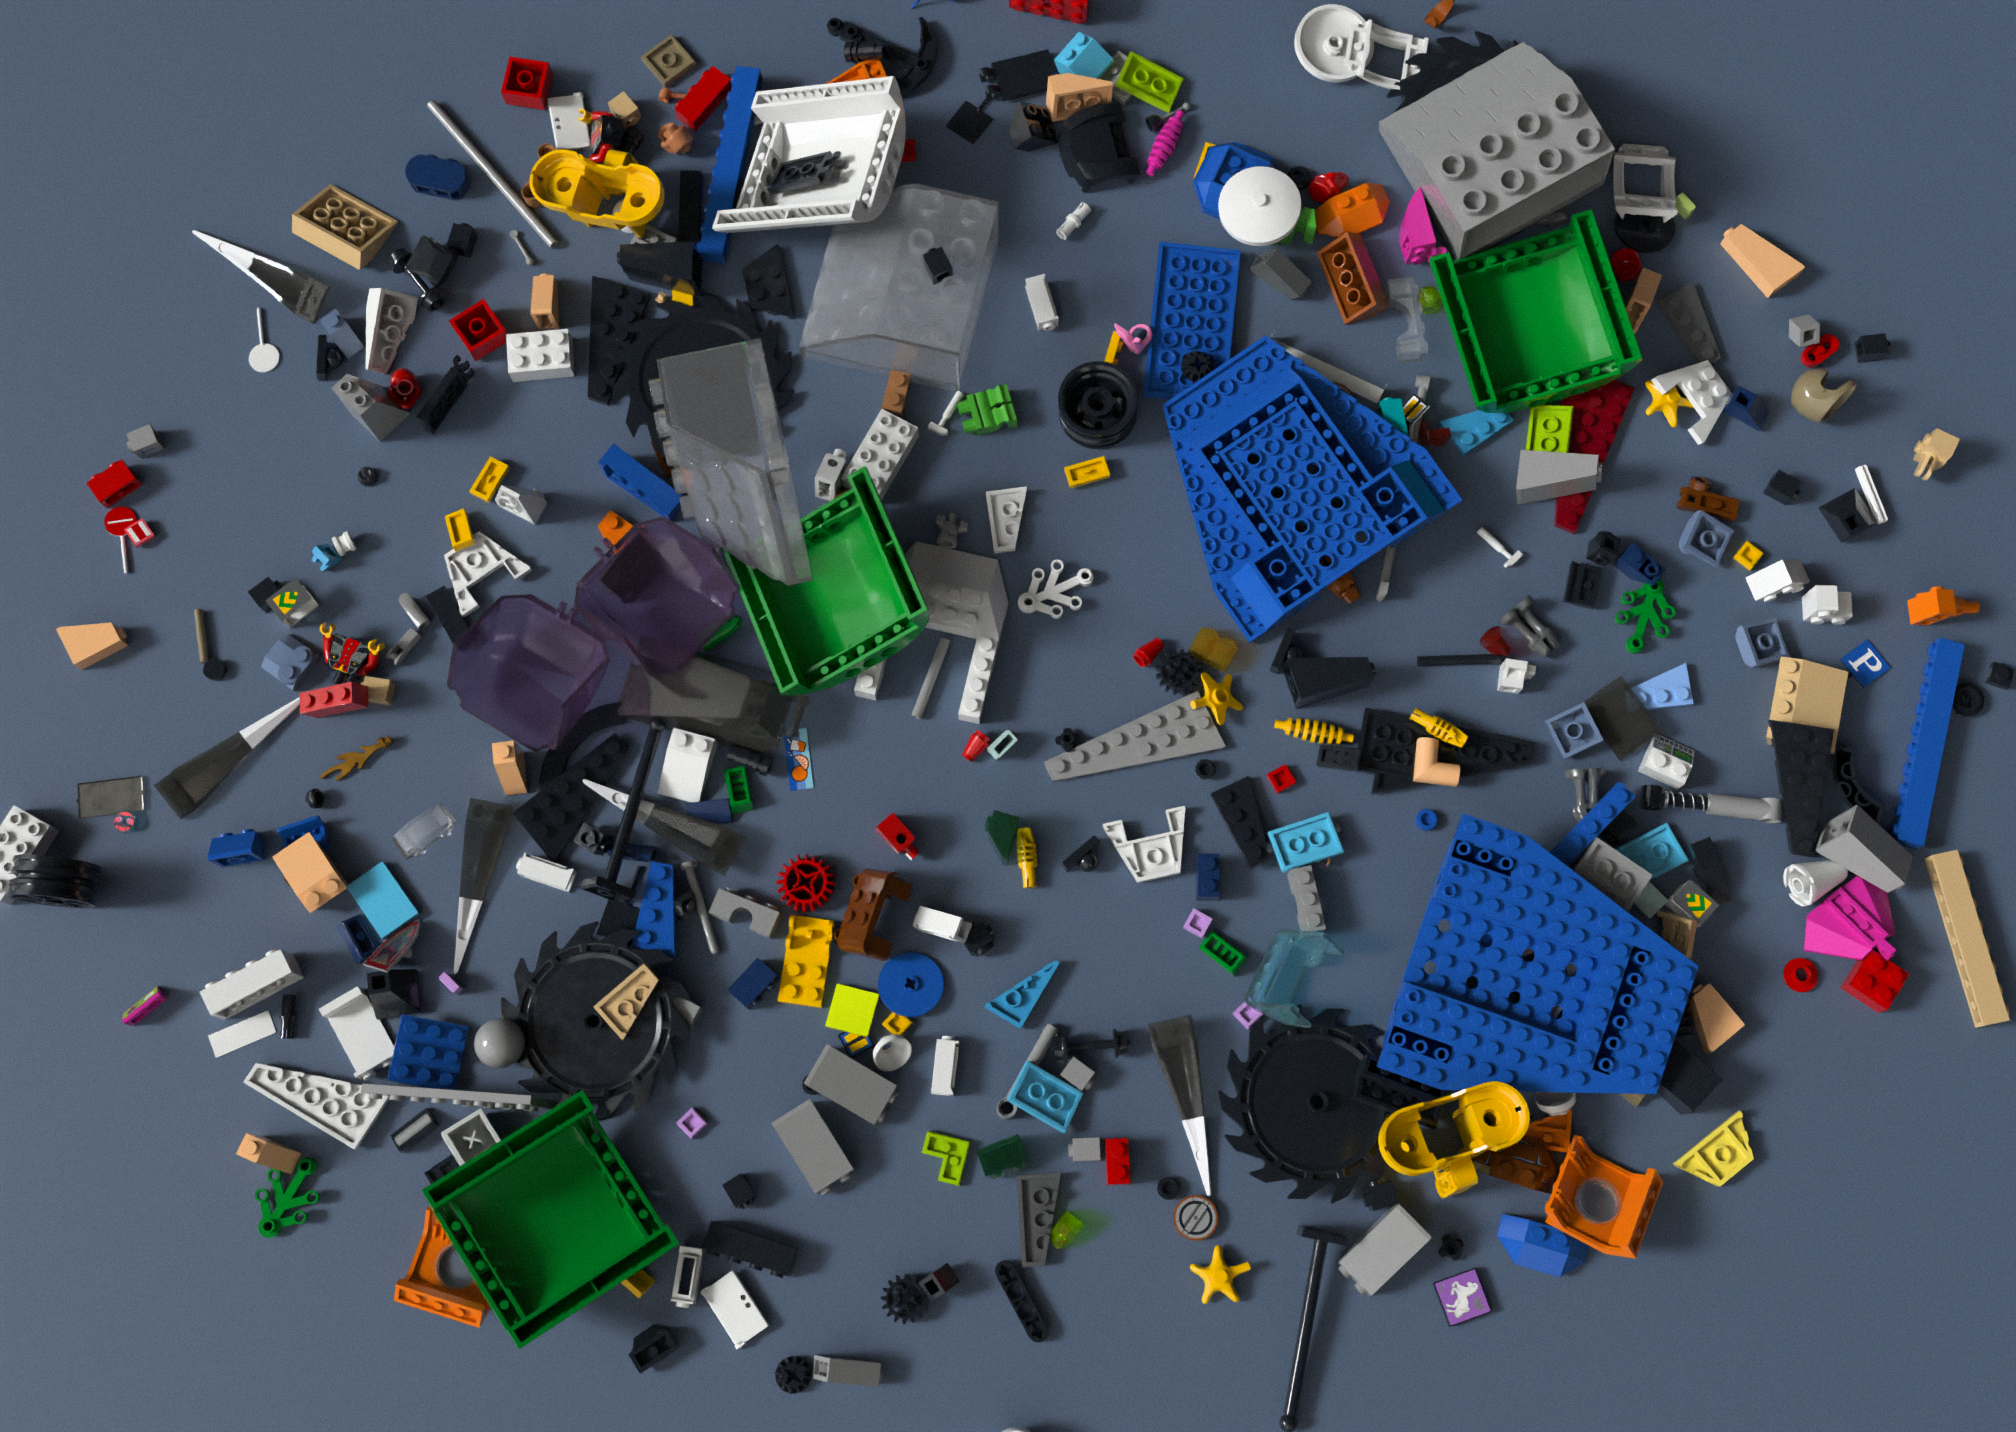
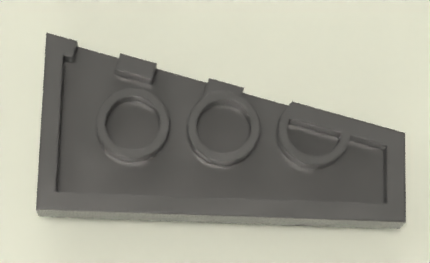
M1061 1173L1017 1175L1022 1267L1045 1266Z

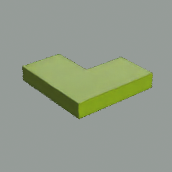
M927 1131L922 1153L943 1158L938 1181L960 1186L970 1142Z

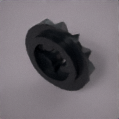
M1194 350L1191 353H1187L1181 362L1183 375L1192 382H1197L1214 370L1211 356L1207 355L1204 351ZM1196 359L1199 361V364L1204 365L1201 366L1199 373L1196 367H1192L1195 365Z
M1969 683L1957 685L1952 706L1956 714H1961L1964 717L1978 714L1984 706V696L1981 690ZM1964 697H1965V698H1972V697H1973V699L1970 700V702H1968V705H1967V703H1960V701H1961Z
M790 1356L783 1359L775 1371L776 1383L782 1391L789 1394L802 1392L811 1381L812 1373L809 1364L798 1356ZM799 1366L797 1376L801 1382L793 1379L787 1383L789 1374L785 1369L793 1371Z

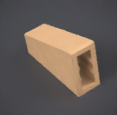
M1742 224L1736 228H1729L1723 234L1724 239L1720 243L1721 246L1767 298L1798 277L1805 268L1803 264Z

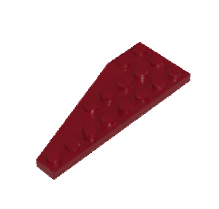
M1613 380L1590 391L1562 399L1560 406H1573L1574 408L1569 453L1599 455L1598 462H1602L1603 467L1635 388ZM1592 491L1556 497L1554 526L1574 534Z

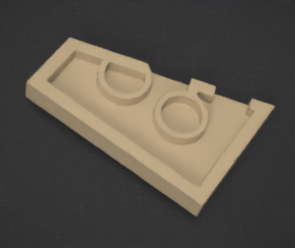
M643 963L594 1006V1009L622 1040L659 981V978L646 963Z

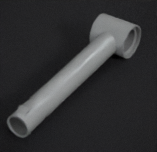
M1050 1024L1042 1028L1043 1032L1026 1061L1039 1066L1053 1041V1037H1057L1058 1029ZM1016 1080L1007 1096L998 1102L996 1110L1001 1119L1009 1120L1016 1114L1017 1106L1007 1101ZM1004 1103L1011 1104L1013 1112L1010 1114L1002 1113L1001 1105Z

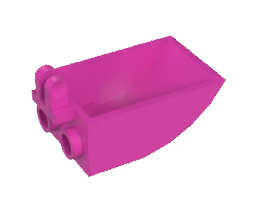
M1421 187L1412 196L1399 231V243L1405 264L1412 263L1417 265L1425 260L1429 262L1430 257L1447 252L1445 247L1435 248L1436 239Z

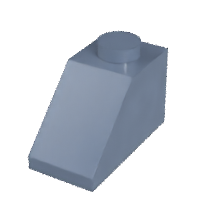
M334 309L319 320L348 360L366 349L337 309Z

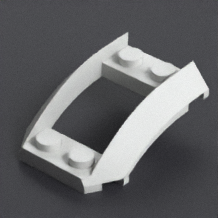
M1370 19L1361 24L1351 25L1344 65L1358 77L1383 88L1400 90V86L1394 85L1395 82H1400V80L1388 78L1365 69L1369 38L1374 39L1379 44L1405 51L1401 80L1420 71L1417 66H1409L1405 64V61L1418 53H1426L1429 38H1415L1410 34L1396 32L1381 27Z
M1623 143L1619 151L1614 153L1613 194L1615 209L1622 219L1625 213L1631 215H1650L1653 217L1663 216V222L1665 223L1677 215L1678 208L1675 205L1674 183L1676 158L1670 157L1668 155L1669 151L1665 147ZM1624 162L1648 164L1651 166L1661 165L1660 197L1625 194Z

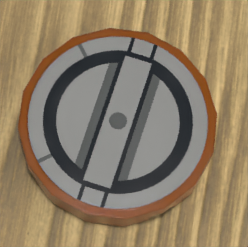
M1191 1195L1183 1198L1176 1205L1173 1212V1222L1176 1230L1182 1237L1200 1241L1208 1238L1215 1231L1218 1224V1213L1209 1199L1198 1195Z

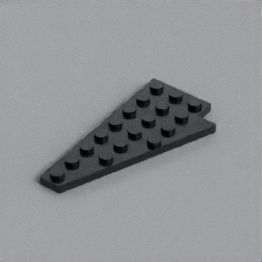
M1365 708L1357 749H1362L1363 751L1359 772L1374 775L1371 794L1375 795L1429 784L1413 782L1416 741L1422 737L1438 738L1428 733L1426 727L1409 719V716ZM1458 726L1455 727L1468 736L1462 748L1438 739L1437 762L1460 765L1459 778L1531 764L1534 742Z

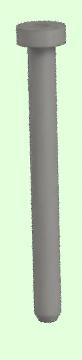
M694 860L688 861L680 865L681 870L686 871L710 952L716 954L719 952V948L694 871L696 863Z

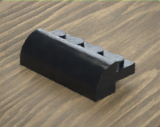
M1368 1053L1361 1060L1353 1080L1355 1082L1353 1100L1391 1114L1408 1106L1445 1097L1448 1090H1440L1378 1068L1376 1066L1379 1058ZM1445 1103L1419 1111L1421 1119L1418 1121V1124L1433 1130L1438 1127L1441 1107Z

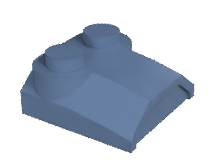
M1699 510L1688 520L1679 540V548L1686 555H1694L1704 562L1718 567L1734 530L1704 511Z
M1776 618L1744 624L1737 628L1735 639L1743 661L1748 667L1757 668L1764 664L1780 661L1781 656L1790 657Z
M286 634L267 653L261 668L293 691H296L322 658L298 640Z
M1584 702L1545 720L1564 759L1588 748L1595 747L1604 741Z

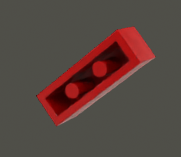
M714 66L706 70L699 82L690 87L684 99H680L674 109L677 119L696 132L727 97L728 92H731V78Z
M347 682L299 693L300 714L314 718L369 707L368 686L355 682Z

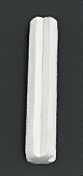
M1859 466L1855 469L1871 512L1878 522L1877 524L1885 523L1888 521V516L1868 466Z

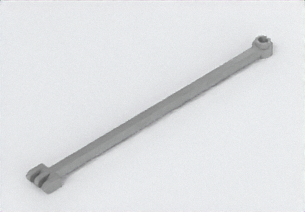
M1422 374L1421 376L1417 375L1415 387L1418 388L1417 396L1425 402L1430 376ZM1422 416L1414 424L1412 441L1416 444ZM1389 546L1386 548L1376 594V600L1379 602L1384 600L1388 592L1396 546L1392 549Z

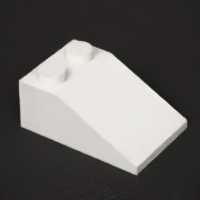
M673 728L666 751L658 794L690 803L700 802L718 746L716 740Z

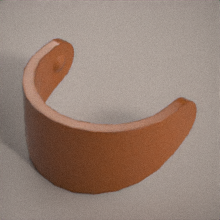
M1441 0L1427 14L1423 22L1437 29L1447 17L1455 0Z

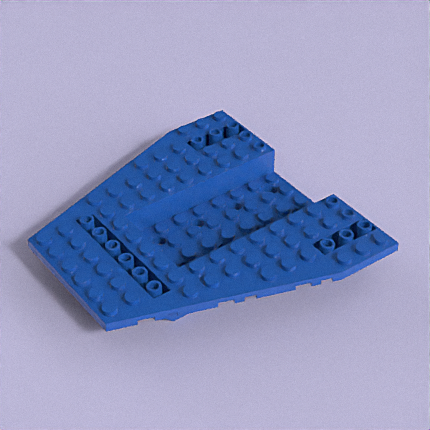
M1266 335L1162 405L1214 593L1249 644L1318 599L1320 591L1387 546L1391 549L1462 502V498L1424 447L1416 444L1410 437L1399 432L1389 422L1366 406L1364 407L1351 395L1349 396L1343 392L1337 385L1313 368L1311 369L1305 365L1302 360L1291 355L1285 348ZM1286 431H1293L1295 438L1287 441L1283 438V434ZM1250 455H1258L1260 461L1257 464H1250L1248 462ZM1315 464L1319 467L1318 473L1309 474L1307 472L1308 466ZM1280 488L1284 494L1281 498H1274L1271 495L1272 491ZM1335 498L1341 499L1343 506L1338 509L1333 508L1331 505L1332 500ZM1299 522L1307 524L1308 528L1305 532L1301 533L1295 529ZM1360 532L1365 533L1368 537L1364 543H1359L1355 539V536ZM1324 556H1328L1332 560L1331 565L1328 567H1323L1319 563L1320 559Z
M1463 813L1456 833L1444 854L1387 1022L1383 1048L1376 1067L1440 1090H1464L1486 1082L1497 1081L1506 1083L1520 1092L1656 1094L1696 976L1698 965L1527 835ZM1443 919L1450 923V929L1447 932L1440 931L1438 927L1439 922ZM1485 934L1490 935L1492 938V943L1488 947H1484L1480 942L1481 937ZM1526 949H1531L1534 952V958L1530 962L1523 959V952ZM1429 961L1434 962L1436 965V970L1432 974H1428L1424 970V965ZM1568 964H1573L1576 967V973L1572 977L1567 976L1565 973V968ZM1470 976H1475L1478 980V985L1474 989L1468 988L1466 980ZM1512 991H1517L1520 994V1000L1516 1004L1511 1003L1508 998ZM1554 1006L1561 1007L1562 1015L1560 1018L1555 1019L1552 1017L1551 1009Z

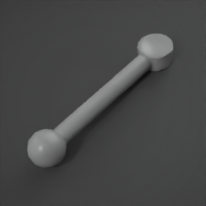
M512 230L510 237L515 239L526 258V263L532 265L534 263L533 258L529 257L520 242L518 232Z

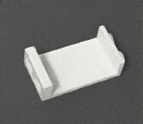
M357 986L319 1008L322 1016L328 1018L356 1070L354 1073L355 1078L367 1080L376 1075L375 1071L381 1067H390L394 1044L381 1020L376 1019L371 1001L363 988Z

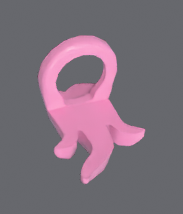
M1117 323L1114 324L1117 330L1116 333L1124 341L1128 349L1135 354H1140L1152 339V331L1146 324H1137L1129 332ZM1139 328L1147 330V336L1142 341H1140V338H1133L1132 336L1133 332Z

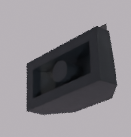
M654 1324L633 1338V1348L628 1355L638 1372L642 1374L680 1347L668 1328L662 1329Z

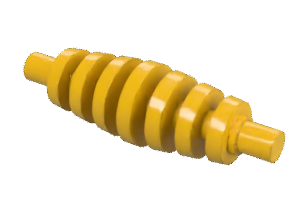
M1289 717L1285 721L1275 720L1274 728L1283 729L1286 735L1293 731V737L1298 738V734L1302 733L1301 740L1306 741L1307 734H1309V742L1314 743L1316 736H1319L1318 743H1323L1324 737L1327 738L1326 744H1331L1333 739H1335V744L1340 745L1343 741L1353 742L1354 734L1344 733L1342 727H1338V730L1334 731L1335 725L1330 724L1329 729H1326L1327 723L1323 721L1320 728H1318V720L1316 719L1313 720L1312 726H1309L1310 719H1305L1303 725L1301 724V718H1296L1295 723H1292V718Z

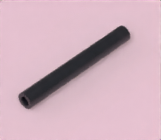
M1502 653L1417 656L1418 667L1502 664L1504 661Z

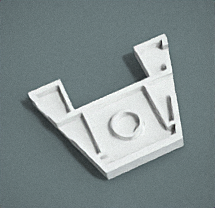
M1708 360L1651 379L1661 395L1667 393L1676 384L1701 417L1697 423L1688 429V432L1698 445L1705 442L1732 394Z
M481 532L473 535L475 544L459 551L452 549L444 555L455 590L454 593L459 604V610L463 617H466L480 607L468 589L505 565L514 579L518 581L532 571L527 564H524Z
M1185 806L1165 811L1170 832L1131 841L1126 839L1122 820L1103 824V829L1137 883L1180 874Z

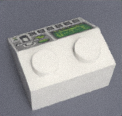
M1654 733L1638 772L1675 789H1679L1685 784L1693 766L1695 751Z

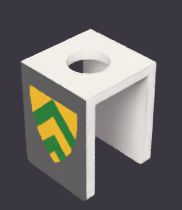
M293 579L265 600L279 619L289 628L319 607V604L297 579Z
M1692 880L1681 884L1665 904L1675 914L1697 920L1696 928L1701 926L1719 906Z

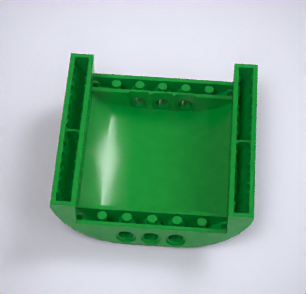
M1592 209L1571 215L1570 226L1454 261H1452L1449 252L1429 258L1476 409L1486 413L1515 412L1578 395L1621 377L1642 361V356Z
M866 466L847 476L852 489L756 546L751 547L740 540L723 550L782 695L813 693L850 680L905 648L920 635L929 621L930 611Z
M583 1090L422 1189L430 1208L460 1259L519 1350L679 1245L669 1226L663 1225L593 1113L594 1107Z

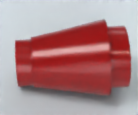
M1155 638L1139 647L1133 654L1135 662L1143 668L1150 666L1164 648V644L1159 638Z
M977 730L975 733H972L962 756L972 762L990 746L988 743L991 739Z

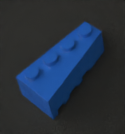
M614 443L598 462L606 478L669 522H672L686 504L683 497L684 494L678 488H671L662 477L653 474L645 465L640 464Z
M651 861L635 931H640V934L633 938L632 947L634 949H660L668 956L678 958L677 915L673 903L677 898L676 869L673 865Z

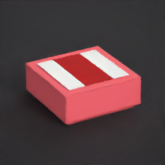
M143 518L124 529L137 548L155 537Z

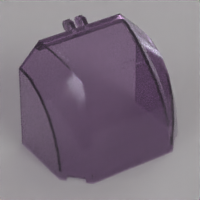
M659 517L636 523L615 545L607 538H604L602 543L609 549L606 554L599 547L593 549L600 560L577 582L574 603L575 609L597 633L650 677H657L659 674L667 673L676 675L734 615L735 608L733 603L735 593L739 592L740 585L713 546L667 518Z
M532 594L500 596L453 643L447 686L450 690H455L462 701L459 705L463 710L534 752L544 748L554 750L562 743L581 718L604 678L610 661L604 636L575 620L578 614L577 608L572 607L568 615L564 614L568 603L563 600L556 609Z

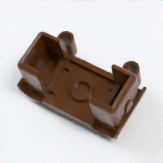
M866 868L860 874H857L853 879L855 887L851 893L841 927L837 928L834 933L839 949L843 952L858 954L869 959L887 961L893 943L877 937L873 933L885 898L891 900L893 896L908 902L913 887L912 884L895 876L898 874L897 872Z

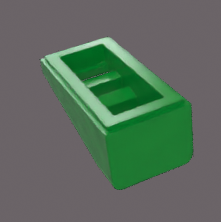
M740 766L725 769L724 773L732 813L736 814L753 810L746 768ZM743 776V778L730 780V777ZM744 784L743 786L732 788L734 785ZM746 792L743 795L733 796V794Z
M1213 931L1209 933L1198 947L1234 977L1247 962L1245 955ZM1216 940V945L1211 951L1208 950L1209 946ZM1221 946H1224L1223 950L1216 956L1215 953ZM1230 951V956L1224 962L1222 959ZM1237 957L1238 959L1232 965V967L1229 966L1232 963V961Z

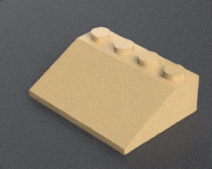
M331 184L292 214L293 234L359 270L373 260L398 224L397 220Z
M1781 656L1769 720L1834 729L1830 753L1834 754L1848 672L1804 659ZM1768 725L1767 745H1772L1771 727Z

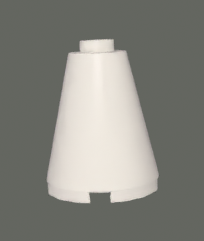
M1832 860L1792 864L1784 871L1785 888L1789 886L1792 892L1789 896L1796 904L1807 906L1813 904L1847 878L1848 870Z

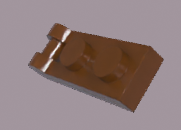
M1681 487L1679 493L1681 499L1677 503V509L1692 512L1702 510L1712 517L1733 522L1736 520L1740 503L1739 499L1702 492L1690 487ZM1689 497L1695 498V502H1689Z

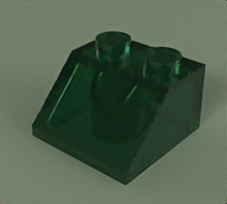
M994 810L993 815H988L985 831L988 832V839L1002 865L1007 866L1019 827V817Z
M1018 1134L976 1150L985 1177L990 1176L991 1180L1003 1176V1171L1011 1168L1012 1172L1024 1168V1163L1028 1161Z

